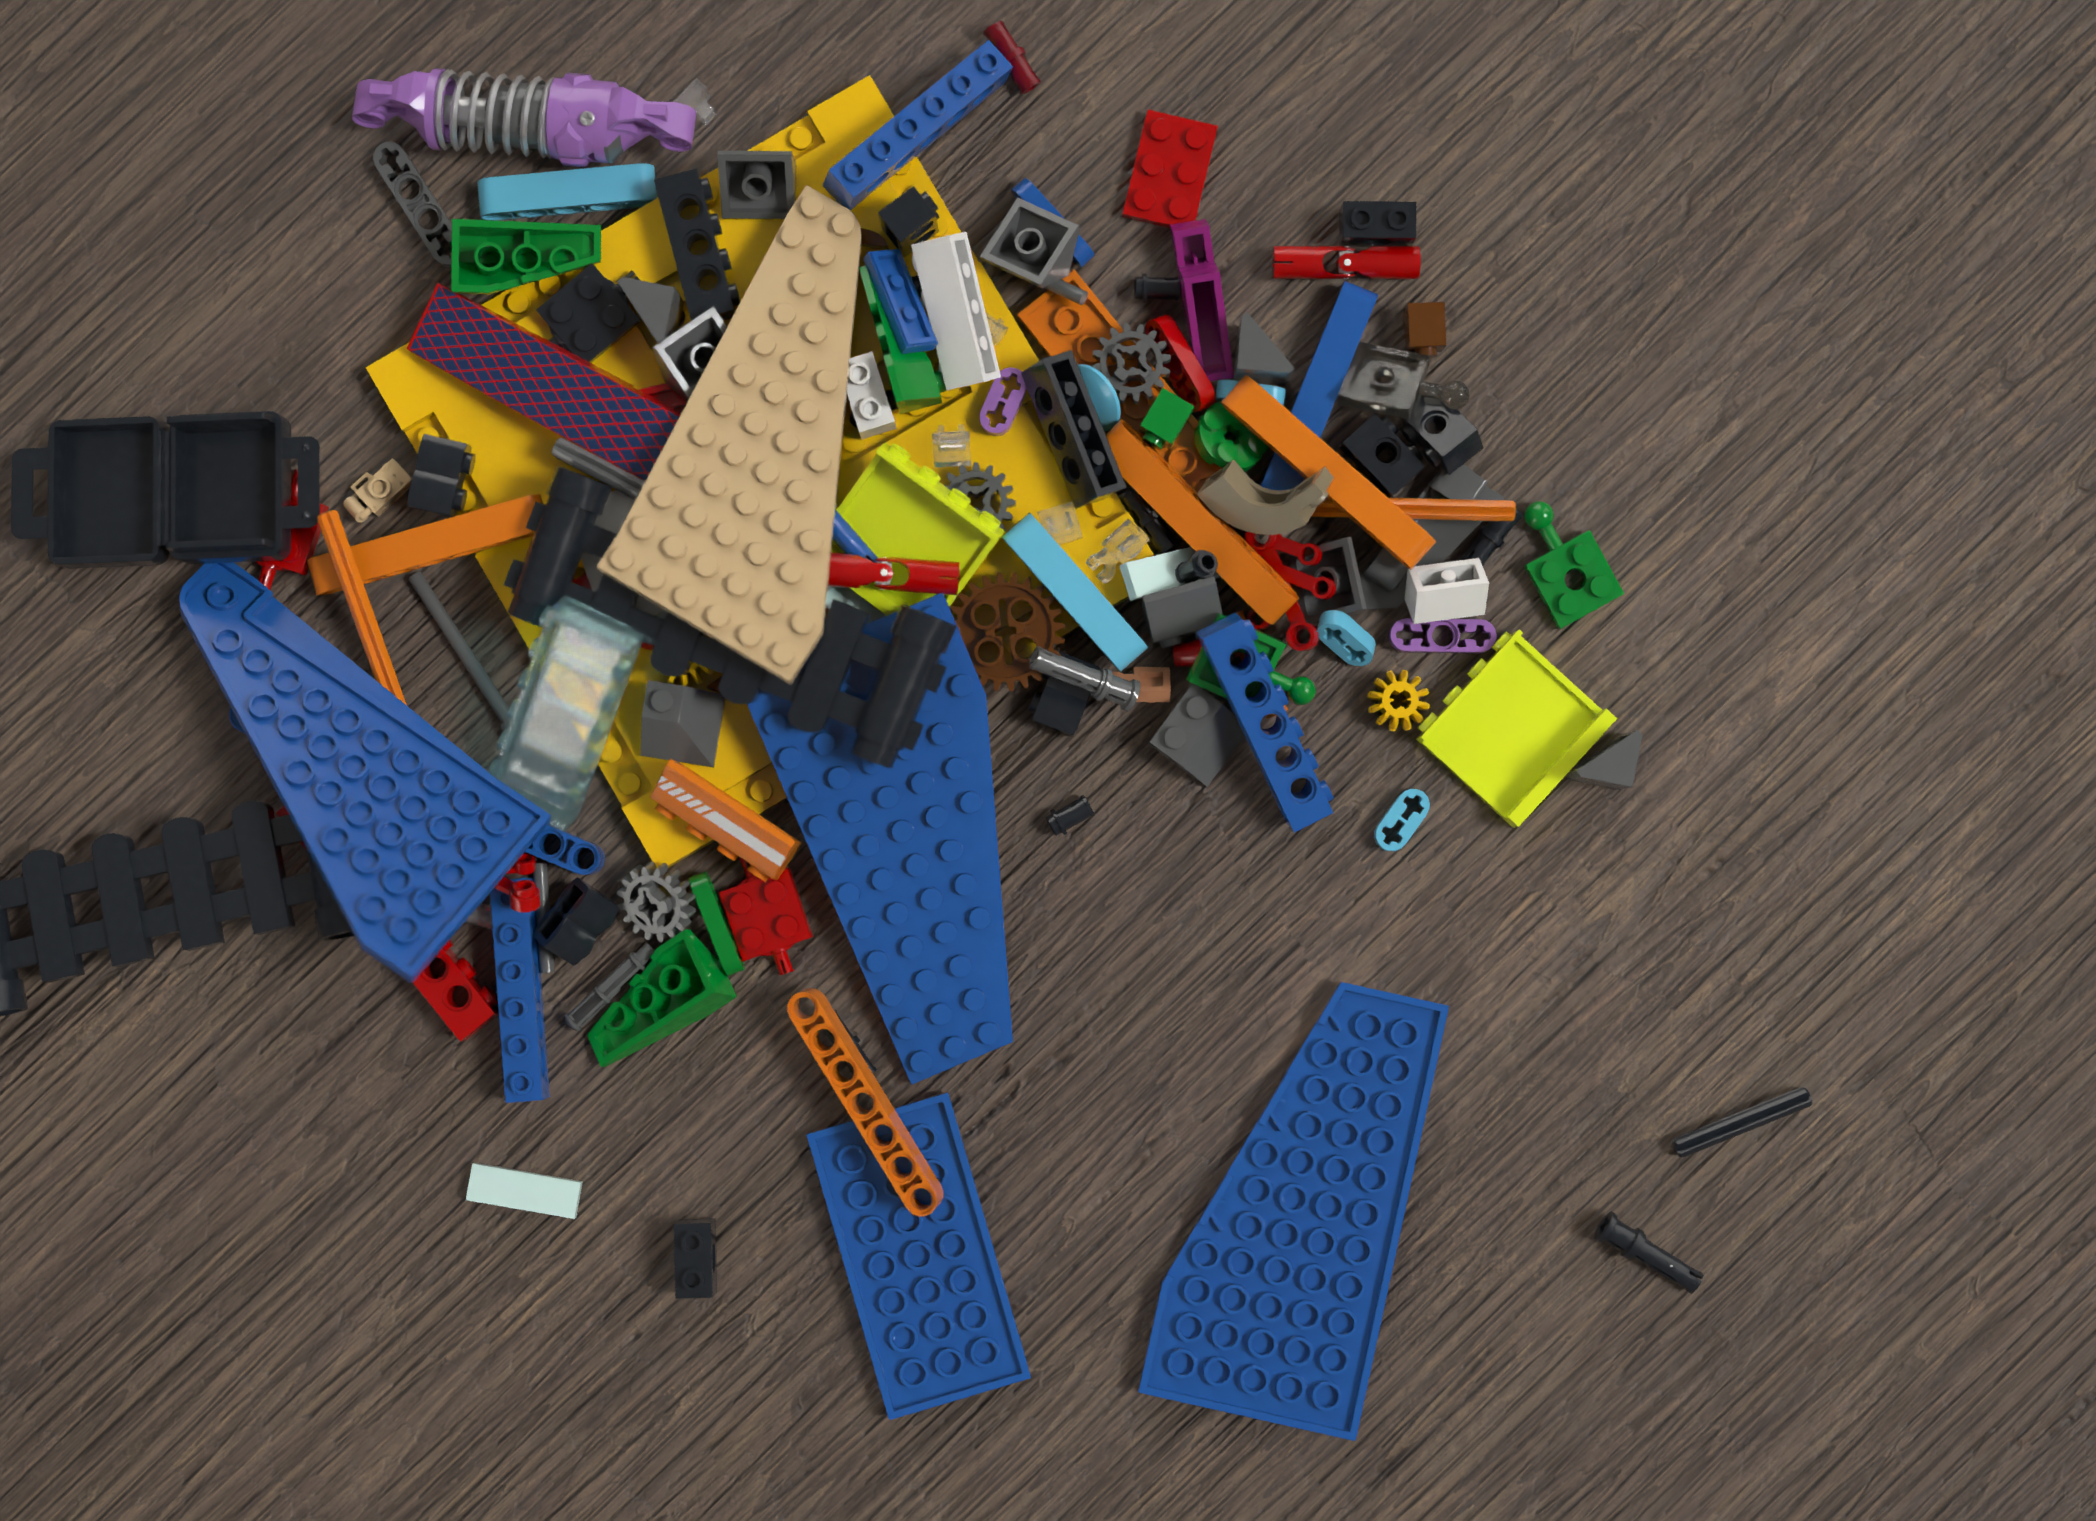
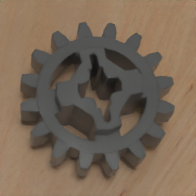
M1124 323L1122 333H1118L1112 327L1110 329V340L1103 337L1099 339L1098 343L1103 350H1093L1092 357L1099 360L1100 363H1096L1092 367L1100 371L1109 380L1116 393L1119 394V402L1122 404L1126 396H1132L1134 404H1138L1141 394H1144L1149 400L1152 399L1153 392L1151 388L1155 387L1158 390H1162L1164 384L1159 378L1169 377L1170 374L1169 369L1162 367L1163 364L1171 361V355L1161 353L1166 348L1167 343L1165 341L1158 343L1154 341L1157 334L1155 330L1151 331L1148 335L1144 334L1143 324H1139L1136 331H1131L1129 324ZM1124 341H1138L1133 346L1124 347L1120 344ZM1150 350L1156 361L1155 371L1147 364L1146 360ZM1108 356L1111 358L1110 360L1116 363V371L1112 377L1108 372L1106 364ZM1133 357H1136L1138 359L1137 367L1139 369L1135 367L1130 368L1129 371L1124 369V358L1131 360ZM1131 381L1142 383V385L1136 387L1125 386L1127 382Z
M974 462L972 471L967 472L966 468L960 465V475L958 477L951 473L946 475L950 485L945 487L949 490L953 488L958 489L968 498L973 496L975 499L985 495L982 500L984 508L979 510L975 507L980 513L987 511L995 516L1000 523L1003 520H1013V515L1007 511V508L1016 507V500L1007 499V495H1010L1014 490L1012 485L1002 486L1006 478L1004 473L994 477L992 476V465H989L985 472L980 471L978 462ZM977 479L986 482L982 486H970L966 481ZM997 492L1001 499L998 514L991 508V500L996 496ZM1001 523L999 527L1005 531V528Z
M650 861L644 866L638 865L621 880L624 886L617 891V895L624 898V901L617 906L619 909L627 911L623 921L634 922L633 932L635 934L642 929L645 931L646 940H650L656 935L659 942H663L669 936L673 938L691 924L692 921L689 917L696 912V909L688 905V903L695 899V894L686 893L685 888L690 883L689 881L680 882L678 880L680 874L678 869L670 874L667 863H663L656 868L654 862Z

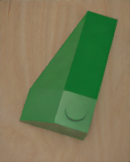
M452 219L451 293L489 295L588 267L591 263L594 265L601 263V225Z
M866 265L859 267L899 413L904 414L942 403L940 393L947 391L942 372L933 370L932 363L924 351L901 354Z
M685 929L659 946L651 955L652 961L641 975L636 974L629 982L631 987L620 1001L613 1002L587 1034L600 1067H606L709 1016L737 997L721 963L691 930Z

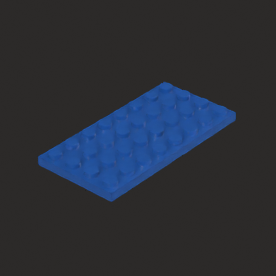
M949 1092L894 1108L943 1189L941 1203L932 1213L924 1217L911 1214L905 1207L853 1120L807 1134L889 1420L1031 1378ZM878 1125L877 1133L881 1140L892 1141V1130L886 1125ZM902 1156L897 1158L896 1164L898 1169L904 1173H911L913 1170L911 1161ZM923 1188L916 1190V1197L920 1203L924 1205L932 1203V1196L928 1190Z

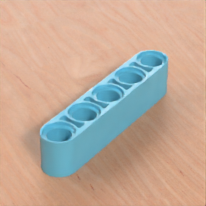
M640 163L483 178L477 181L480 218L483 220L500 221L640 208L657 199L654 182L655 168L651 164Z
M1030 512L1002 536L1008 546L1120 672L1148 648L1138 634Z

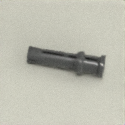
M1039 646L1035 648L1029 661L1030 669L1090 691L1091 696L1096 700L1101 701L1104 698L1117 703L1122 710L1127 712L1133 708L1137 701L1141 686L1138 680L1132 679L1128 681L1113 675L1112 670L1107 668L1096 670L1076 661L1051 653Z

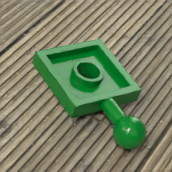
M1536 501L1526 508L1524 517L1527 525L1534 530L1540 531L1550 551L1525 564L1524 568L1558 629H1562L1624 594L1590 530L1563 544L1552 525L1554 512L1549 504L1543 501ZM1571 569L1578 570L1583 576V584L1578 590H1571L1565 584V575Z
M1218 613L1213 623L1227 616ZM1255 629L1258 639L1253 641L1258 653L1265 652L1274 670L1286 644ZM1201 647L1187 680L1226 698L1203 647ZM1242 648L1236 649L1231 653L1232 655L1233 653L1240 652L1246 655L1245 649ZM1276 671L1269 673L1273 685L1280 684L1292 703L1306 705L1314 699L1316 688L1311 679L1305 676L1291 679ZM1259 681L1249 683L1245 689V696H1255L1260 691L1261 683Z

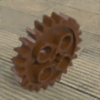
M998 572L996 583L991 584L985 575L983 576L984 587L979 589L972 582L969 584L973 593L970 597L962 593L958 594L964 605L962 608L951 606L950 609L958 615L955 623L977 674L981 675L980 682L983 687L990 679L993 680L994 691L999 690L1002 682H1007L1010 692H1013L1015 681L1020 680L1026 689L1028 688L1027 677L1032 675L1038 681H1041L1042 678L1038 671L1029 668L1030 658L1022 659L1016 654L1015 645L1020 639L1029 638L1035 642L1036 647L1039 646L1051 653L1060 655L1053 649L1054 644H1063L1065 640L1055 636V631L1064 629L1065 624L1055 623L1054 618L1060 615L1062 611L1061 609L1050 610L1049 605L1054 601L1055 597L1049 596L1045 599L1041 597L1044 585L1038 586L1035 590L1030 589L1031 577L1029 576L1023 584H1018L1015 572H1013L1009 582H1004L1001 572ZM1001 599L1006 601L1009 627L1016 628V634L1010 636L1012 663L1010 665L1005 663L1002 637L995 636V630L1001 629L999 601ZM1026 602L1030 604L1033 614L1028 621L1018 622L1012 617L1011 609L1016 603ZM987 605L995 610L996 618L991 625L981 626L976 622L975 612L980 606ZM986 642L995 643L1000 650L998 659L991 663L982 661L978 654L980 646Z

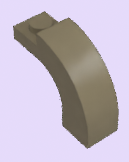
M1232 460L1211 475L1197 495L1214 514L1228 524L1255 534L1276 535L1291 532L1306 525L1317 508L1316 506L1328 497L1327 489L1334 477L1326 467H1323L1294 488L1282 491L1270 490L1251 480L1235 460Z

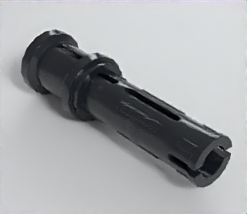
M1608 1212L1598 1225L1594 1239L1600 1243L1605 1241L1621 1251V1256L1624 1258H1635L1691 1294L1701 1284L1702 1280L1700 1279L1704 1276L1702 1272L1697 1271L1669 1252L1646 1239V1234H1644L1643 1230L1629 1227L1618 1220V1215L1614 1212Z

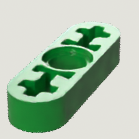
M707 871L689 877L692 892L695 894L696 902L726 975L731 976L745 970L744 962Z

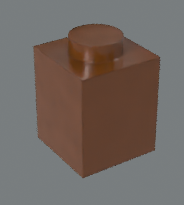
M1445 302L1407 304L1404 309L1405 353H1415V358L1426 359L1437 357V352L1443 351L1446 347Z

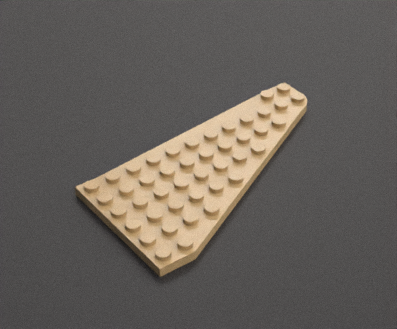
M806 185L786 215L618 535L597 565L598 570L790 685L822 637L824 629L862 244L861 228L856 216L848 208Z

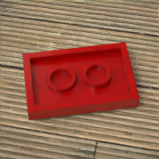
M1147 109L1122 217L1170 228L1172 224L1195 221L1218 126Z

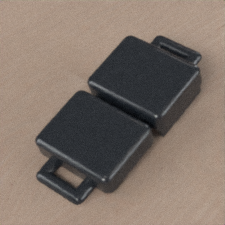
M274 411L167 416V424L170 425V429L164 422L150 416L58 420L49 428L48 447L22 448L15 451L12 456L11 532L18 539L48 538L49 559L54 564L69 569L161 565L168 560L170 553L174 558L188 564L284 560L291 552V528H311L318 523L317 518L320 515V445L311 436L291 437V424L289 420ZM291 459H298V506H291ZM48 469V516L33 517L34 470Z

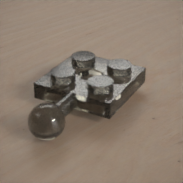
M1359 342L1339 391L1338 405L1409 419L1418 395L1441 399L1445 407L1454 410L1461 409L1468 403L1470 392L1466 384L1458 380L1449 381L1445 385L1424 381L1429 367V356ZM1380 377L1392 379L1391 382L1386 384L1376 382Z

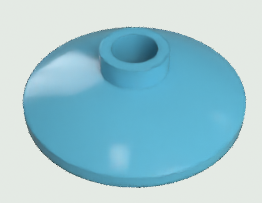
M1077 364L1104 432L1109 431L1120 419L1121 408L1117 393L1109 380L1100 371L1086 364Z

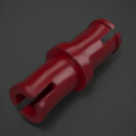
M1000 20L988 27L983 34L1013 66L1010 75L1023 95L1039 86L1041 80L1038 79L1024 57L1026 54L1022 46L1018 47L1005 27V23L1003 20Z

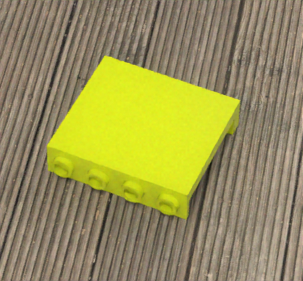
M886 442L877 449V454L840 504L837 512L878 558L896 557L959 562L957 595H944L950 607L1005 531L999 527L1001 523L995 516L987 511L980 513L969 504L971 500L963 492L955 488L949 490L939 482L941 478L936 472L926 466L920 468L909 460L911 455L904 448L895 443L889 445ZM832 540L831 553L845 554ZM892 563L893 576L890 585L899 586L905 584L909 577L907 568L899 563ZM875 583L858 588H850L885 615L898 611L901 604L910 606L936 595L880 590L873 586L879 585Z
M1520 629L1512 635L1506 631L1492 646V649L1496 651L1487 662L1481 658L1469 670L1467 675L1471 680L1462 689L1456 685L1442 700L1447 706L1438 716L1432 712L1418 726L1422 733L1416 739L1513 828L1519 827L1617 720L1608 709L1602 710L1531 646L1521 636L1523 632Z

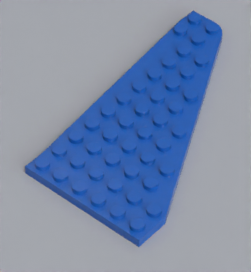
M234 562L205 563L183 585L180 591L181 616L360 947L412 983L551 822V815L486 771L274 598L273 592Z

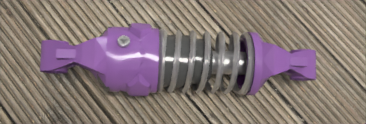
M435 68L430 73L413 71L392 82L373 79L359 81L356 88L352 120L363 127L381 128L385 125L386 121L398 116L414 126L432 150L444 149V151L451 146L456 151L463 147L467 126L468 145L474 153L481 146L483 129L485 128L486 148L491 154L498 149L499 144H503V148L508 155L514 152L515 149H521L527 157L533 150H538L543 158L547 156L549 159L551 157L552 159H559L564 166L586 167L590 162L613 164L629 147L649 135L658 139L661 146L666 149L678 152L688 151L692 149L697 112L694 108L679 102L646 101L630 90L620 87L617 82L593 80L590 74L568 72L563 78L553 77L546 83L538 76L529 83L523 75L517 76L512 82L505 74L499 75L494 80L485 72L477 79L470 71L464 72L459 77L452 69ZM469 78L473 89L471 96L465 97L463 84ZM487 79L491 90L487 98H482L481 85ZM459 126V133L457 139V128ZM474 127H476V136H475V138H474Z

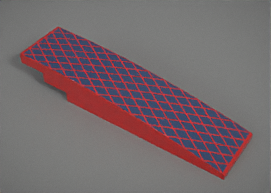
M437 283L406 348L482 393L644 481L647 480L681 414L662 405V402L633 387L634 385L459 293H451L450 288L440 283Z

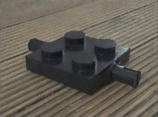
M593 263L536 310L549 325L553 335L548 341L590 363L641 322L629 307L625 297L626 294L619 283L614 284V282L606 279ZM632 270L624 276L640 280Z

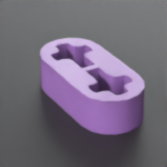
M1009 367L1000 371L1001 377L994 379L979 416L983 430L989 435L1002 436L1010 430L1026 395L1027 387L1021 375L1022 371L1017 368ZM1014 376L1017 378V385L1021 388L1019 391L1012 390L1008 400L1002 398L1005 393V386L1001 382L1002 380L1009 381ZM999 404L1004 405L1002 418L1006 422L1004 424L998 423L995 428L991 427L990 419L986 417L987 414H995Z

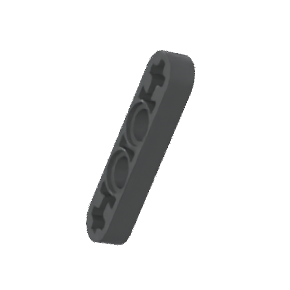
M394 142L380 144L373 153L375 167L432 256L440 265L452 268V258H449L446 254L440 255L444 252V248L436 238L443 234L446 241L452 246V223L401 146ZM391 152L394 156L399 154L395 160L404 173L397 176L390 165H383L387 161L385 157L387 153ZM407 181L419 183V194L413 199H405L401 195L402 185ZM427 211H435L439 215L438 225L433 229L421 227L420 218Z

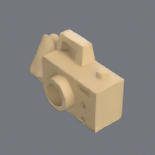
M392 458L374 475L366 472L351 486L355 493L348 497L343 505L359 523L366 521L372 512L379 517L410 489L412 477ZM366 479H368L367 482H365L359 489H357ZM359 499L368 506L366 509L358 501Z

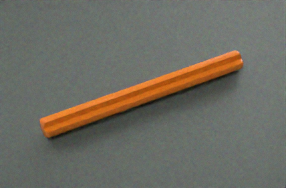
M1327 498L1316 506L1317 508L1311 516L1348 517ZM1389 498L1412 519L1513 521L1516 516V504L1514 501Z
M336 510L321 513L317 520L373 676L377 682L407 705L339 514Z

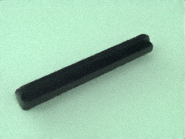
M1797 1088L1674 1138L1672 1140L1674 1151L1678 1157H1686L1810 1107L1813 1104L1812 1098L1806 1088Z

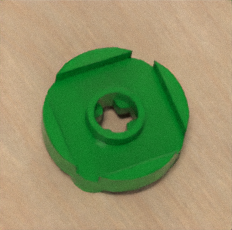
M1221 402L1210 406L1199 418L1198 426L1195 428L1194 441L1196 448L1204 461L1210 465L1215 463L1219 467H1224L1232 460H1235L1242 470L1246 472L1259 461L1268 449V446L1228 412ZM1228 431L1235 435L1237 439L1236 445H1234L1232 440L1224 438Z

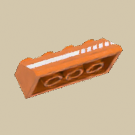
M670 759L666 764L650 797L658 802L655 807L658 812L671 820L679 816L689 823L686 827L687 831L703 841L707 836L720 843L716 850L733 861H736L738 856L751 864L747 870L765 882L769 876L774 880L779 879L802 842L682 763Z

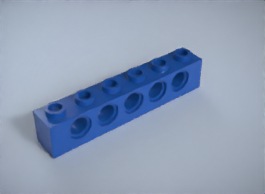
M990 40L986 41L829 169L823 187L837 203L852 210L1004 85L1013 66Z
M1233 613L1197 631L1196 635L1286 824L1295 833L1332 814L1333 810L1329 801L1334 799L1325 780L1319 782L1314 770L1319 768L1318 763L1310 748L1304 750L1299 738L1304 736L1303 731L1295 716L1289 718L1284 706L1289 703L1280 684L1274 686L1270 679L1269 673L1274 670L1265 652L1258 653L1253 641L1258 639V636L1249 619L1243 621L1237 613ZM1236 649H1245L1246 655L1244 660L1236 665L1230 664L1231 653ZM1253 681H1259L1261 683L1260 691L1255 696H1245L1247 685ZM1267 714H1275L1276 720L1273 726L1262 729L1260 727L1262 718ZM1283 746H1290V755L1285 760H1276L1275 756L1278 749ZM1296 779H1306V784L1301 791L1291 792V785Z
M518 878V879H510V880H512V881H514V882H517V881H519V880H531V881H533V878ZM493 888L490 892L505 1103L544 1100L550 1097L538 941L533 937L536 929L535 910L526 913L514 911L510 907V895Z

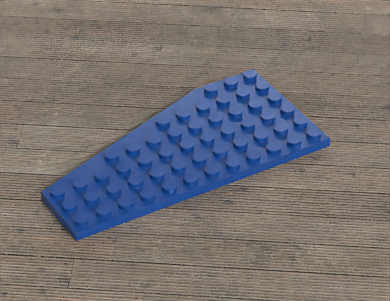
M1339 982L1162 1280L1138 1393L1356 1441L1447 1019L1448 1005Z

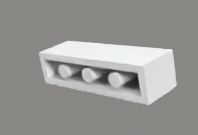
M967 232L912 244V263L918 273L922 288L921 300L927 309L929 322L938 341L936 346L939 359L938 369L939 372H942L946 390L1001 377Z

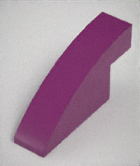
M1206 219L1170 225L1177 275L1180 280V293L1190 348L1210 382L1234 378L1220 271L1214 262L1209 224Z

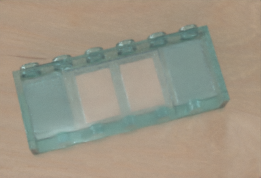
M566 595L553 607L548 605L540 618L539 626L543 627L541 635L534 640L529 650L528 657L532 658L530 667L524 670L519 679L518 688L522 689L519 699L516 698L508 711L507 718L511 720L509 728H506L501 734L497 743V748L501 750L499 757L492 762L488 770L495 778L551 815V822L549 824L564 832L579 817L645 636L633 630V627Z

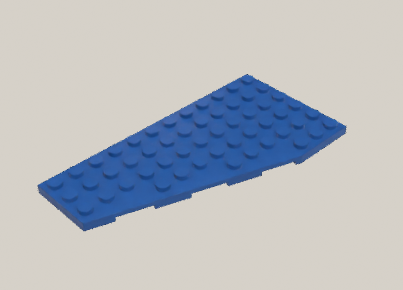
M943 593L936 594L909 606L956 625ZM898 611L867 623L863 633L890 643L893 633L890 631ZM958 627L955 629L946 654L942 653L938 662L947 667L938 692L934 693L927 690L915 721L924 724L915 750L911 751L906 748L903 751L900 750L892 769L867 761L850 752L858 734L855 732V727L829 718L823 731H801L794 727L788 719V712L792 702L760 690L759 696L754 703L747 704L911 1085L1013 1042L987 699ZM811 654L807 658L806 662L804 663L798 674H804ZM852 660L840 691L867 701L879 670Z

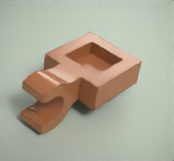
M1133 667V674L1113 672V675L1125 680L1135 679L1140 681V692L1136 702H1170V667Z

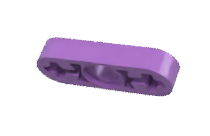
M1405 618L1397 621L1389 631L1391 646L1403 653L1480 654L1492 648L1497 637L1494 626L1482 619H1449L1414 624L1412 618ZM1421 625L1428 626L1425 632L1427 647L1421 646L1423 639H1411L1408 646L1403 645L1402 639L1396 637V633L1401 632L1403 626H1409V632L1421 633L1423 632ZM1437 626H1446L1451 630L1453 638L1448 646H1439L1433 641L1432 633ZM1458 626H1464L1462 634H1471L1476 631L1477 627H1481L1482 633L1488 634V639L1482 642L1481 647L1476 646V640L1464 639L1462 640L1464 647H1458L1460 639Z

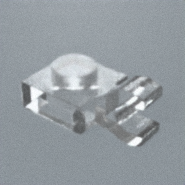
M1127 519L1101 542L1104 548L1098 553L1091 555L1085 564L1093 571L1099 565L1104 564V569L1096 577L1105 584L1115 576L1117 562L1119 561L1124 564L1127 560L1136 557L1150 539L1141 528Z

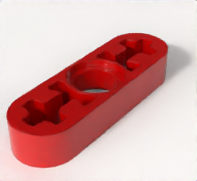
M1163 315L1149 320L1145 326V333L1148 335L1151 331L1155 330L1157 334L1154 341L1156 343L1161 341L1167 343L1166 348L1161 353L1171 355V361L1163 364L1162 367L1170 370L1169 379L1180 398L1194 406V413L1212 406L1215 402L1214 388L1174 319L1169 315Z

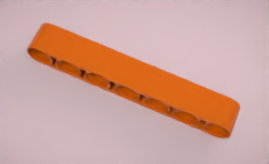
M1244 375L1221 401V404L1228 412L1303 478L1307 479L1323 467H1326L1334 477L1327 489L1329 493L1327 499L1408 569L1412 570L1436 543L1428 532L1249 376Z
M1120 419L1106 434L1122 477L1195 551L1205 550L1213 553L1218 562L1216 572L1262 619L1274 625L1299 599L1296 592L1227 522L1220 519L1198 497L1197 492L1151 445L1142 439L1143 437L1132 426Z
M541 494L520 497L350 546L363 584L533 537L535 531L526 528L535 502L543 504ZM330 553L307 560L317 596L343 591Z
M807 988L794 994L787 1004V1012L791 1021L905 1207L915 1216L924 1217L929 1215L938 1207L943 1199V1189L934 1172L826 996L816 988ZM802 997H807L813 1001L815 1012L812 1016L802 1012L800 1008ZM821 1029H827L833 1034V1047H827L821 1043L819 1039ZM840 1061H847L853 1066V1078H845L840 1074L838 1069ZM859 1093H867L872 1097L874 1102L872 1110H865L859 1105ZM878 1125H886L892 1130V1141L881 1140L877 1133ZM898 1157H906L911 1161L913 1165L911 1173H904L898 1169L896 1164ZM919 1188L928 1190L932 1196V1203L929 1205L920 1203L916 1197V1190Z

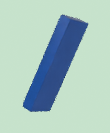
M900 249L868 252L863 260L901 354L934 350L938 345V341Z

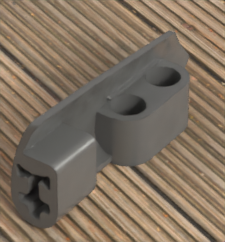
M1464 464L1450 475L1440 466L1419 496L1422 499H1504L1502 495L1486 486L1488 484L1486 480ZM1413 519L1436 541L1415 566L1442 563L1482 521ZM1382 546L1379 547L1360 574L1367 609L1398 608L1405 601L1408 568Z

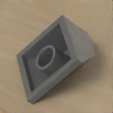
M648 680L642 712L641 756L664 760L673 759L683 763L714 767L725 698L720 693Z

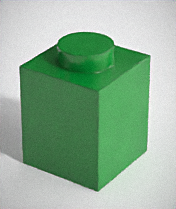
M1162 388L1140 425L1139 432L1144 434L1142 439L1156 449L1161 450L1163 446L1171 449L1191 416L1194 406Z

